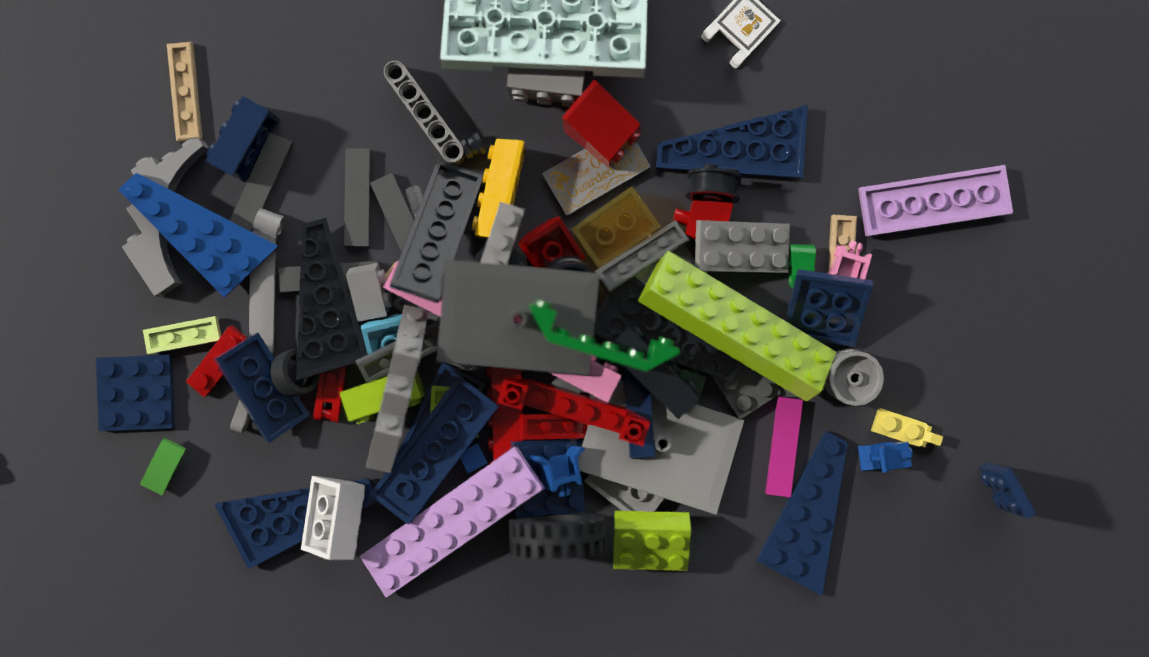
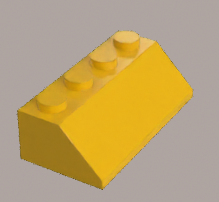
M496 139L495 145H490L488 159L491 160L489 169L485 168L482 183H486L484 193L480 192L477 207H481L479 217L475 216L472 224V231H475L477 238L488 240L500 202L514 205L526 151L524 141Z

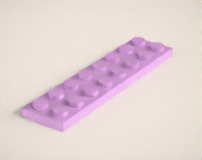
M517 446L513 447L417 515L411 524L408 525L406 523L362 554L360 558L387 598L544 489V486Z

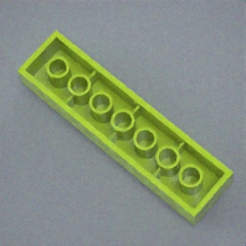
M667 251L656 263L638 300L640 303L806 402L822 391L836 355L834 350L670 251Z

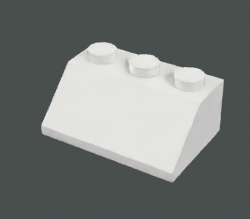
M312 476L301 550L328 560H354L365 485L347 480Z

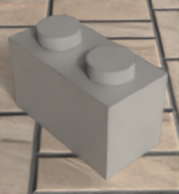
M378 263L349 268L346 277L357 321L387 316L389 308L392 307L390 294L385 293V288H383L386 283L384 270H380Z

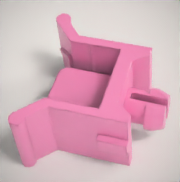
M851 241L849 244L848 252L845 246H837L831 270L827 274L835 275L838 273L840 276L865 279L872 254L859 256L860 251L863 249V244Z

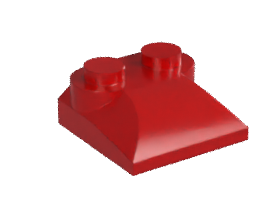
M559 216L545 221L524 235L518 242L526 257L535 268H545L550 261L560 256L572 255L582 260L586 258Z

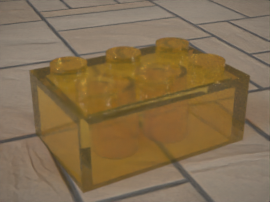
M631 186L571 228V232L597 269L645 240L649 235L659 230L661 226L633 186Z

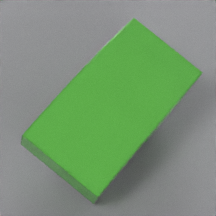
M163 438L140 485L163 495L169 486L174 472L179 467L187 448Z

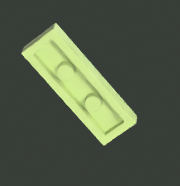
M218 316L143 330L147 354L216 342L221 337Z

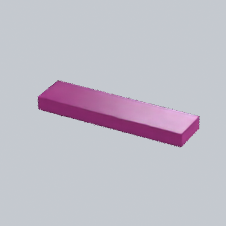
M777 396L765 494L791 497L803 403L801 399Z

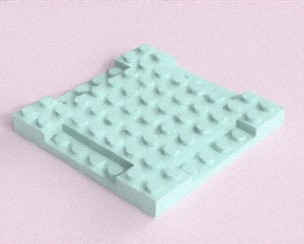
M445 0L440 58L442 69L493 71L494 66L594 71L593 76L644 78L647 0Z

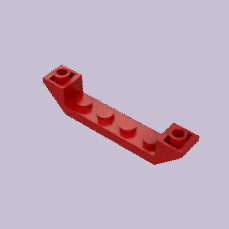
M505 378L498 399V403L522 410L523 406L526 405L620 434V440L640 446L644 445L650 421L628 408L531 379Z

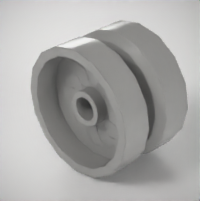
M853 349L838 350L825 380L824 388L829 395L845 404L853 406L864 405L874 400L882 390L884 381L883 370L877 359L868 353Z

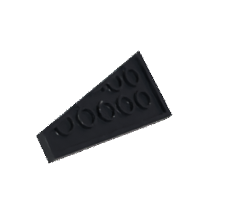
M636 277L610 292L596 310L593 333L595 335L613 340L629 324L633 328L638 326L647 335L645 340L649 344L651 339L659 341L660 337L674 341L673 346L680 350L677 355L668 359L669 361L729 382L743 366V363L640 303L638 300L646 285Z

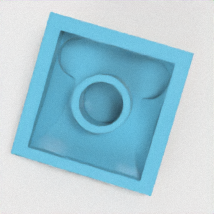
M402 314L373 319L361 326L367 354L396 341Z

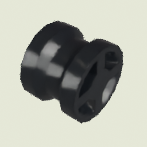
M477 131L473 132L472 136L468 138L462 137L459 139L469 161L473 160L476 155L487 154Z

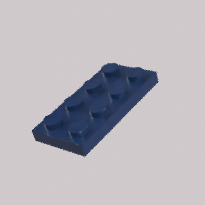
M256 332L214 358V361L265 441L270 443L309 417L310 414L299 397L291 398L285 396L276 389L270 373L271 364L275 358L259 332Z

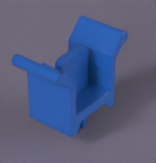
M890 441L858 446L861 471L882 468L884 473L889 470L912 467L911 458L913 452L908 442Z
M570 446L565 455L550 457L549 460L534 455L529 457L530 460L539 464L544 490L556 491L559 497L570 495L571 489L568 486V482L577 485L582 484L578 457L581 452H584V447Z

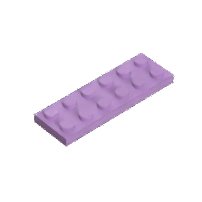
M1005 165L858 188L866 237L1013 213Z

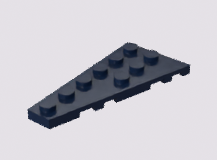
M808 105L660 142L657 144L656 169L690 171L693 168H703L704 164H716L719 169H737L740 175L802 179Z

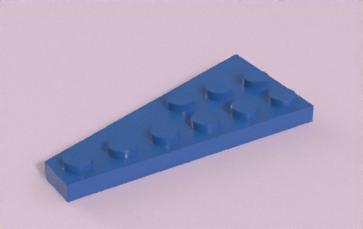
M135 173L118 189L225 298L279 248L278 245L138 173Z

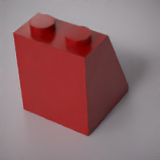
M595 80L562 116L564 132L608 168L613 163L617 165L625 156V149L629 145L634 146L641 137V124Z

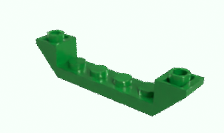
M537 300L536 304L530 302L529 305L537 324L548 342L647 371L677 355L680 350L673 346L674 341L663 337H660L659 341L651 339L645 359L643 358L644 353L629 349L628 353L619 351L620 346L605 342L604 346L594 343L595 338L582 334L580 338L570 336L571 331L556 327L555 331L551 329L557 311L551 309L552 304Z

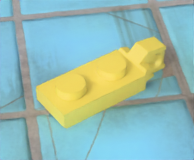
M878 408L871 428L872 432L908 442L918 447H926L927 442L940 446L943 436L931 433L932 426L927 425V423L882 408Z

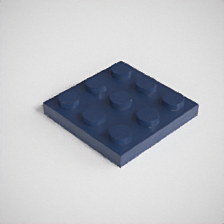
M798 269L784 321L819 342L855 347L872 292L873 282L872 280Z
M172 355L96 358L98 431L175 428Z
M583 438L511 441V449L516 446L519 448L542 483L539 464L530 460L529 457L534 455L549 460L550 457L565 455L570 446L582 447ZM580 471L581 485L568 482V486L571 489L570 495L559 497L556 491L543 489L514 509L512 516L524 517L585 512L584 472Z

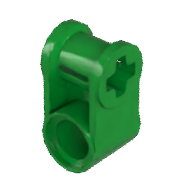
M789 244L788 282L791 289H793L798 269L815 272V245Z

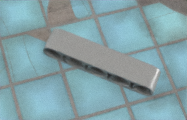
M399 61L388 62L384 68V76L444 160L455 166L461 164L465 159V151L458 139L405 66ZM395 69L402 70V75L398 79H392L390 76L391 72ZM409 89L417 90L416 96L412 99L405 98V92ZM422 109H430L431 114L428 118H419V112ZM437 128L445 129V135L441 139L433 137V132ZM450 148H458L460 153L457 158L450 159L447 157V152Z

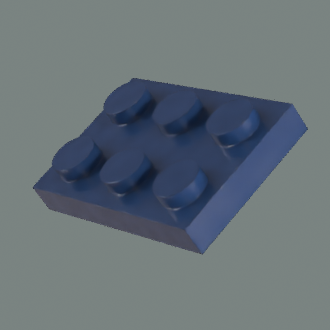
M985 463L979 467L982 473L980 478L987 488L990 487L993 492L992 500L998 509L1026 519L1036 514L1011 468L991 463Z

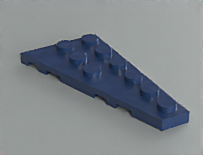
M825 430L792 490L791 497L788 498L756 558V561L821 596L823 595L848 442Z
M370 478L352 480V482L365 485L362 509L377 502L370 495L375 488ZM310 487L214 504L248 569L302 541Z

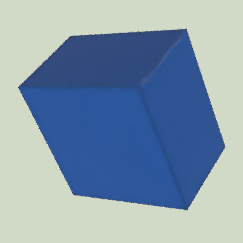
M479 442L467 448L460 458L467 473L488 463Z

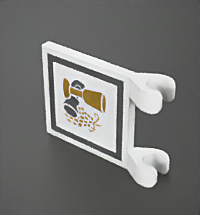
M733 0L713 23L704 30L701 38L708 43L718 31L724 34L740 49L730 61V65L737 69L781 20L758 0Z

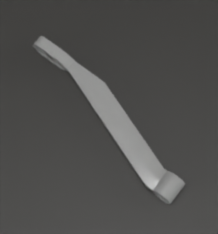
M260 208L254 219L252 233L276 244L277 237L281 234L284 227L285 217ZM276 250L250 274L249 336L259 332L272 355L275 339ZM240 400L231 421L230 429L243 434L248 427L251 417Z

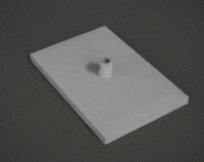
M619 380L608 402L626 408L624 381ZM651 393L655 457L629 458L628 442L620 440L619 433L588 425L582 444L584 452H581L578 457L579 470L581 472L717 515L744 420L696 404L678 420ZM659 440L665 443L663 449H660L658 445Z

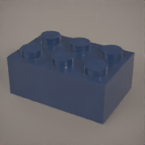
M242 96L240 100L234 103L231 110L233 114L229 121L224 122L219 130L220 136L216 144L213 143L209 147L206 162L245 182L260 155L269 133H273L280 119L270 110Z

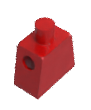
M692 201L689 211L675 208L672 222L676 220L678 224L685 225L687 237L696 241V221H729L733 203Z

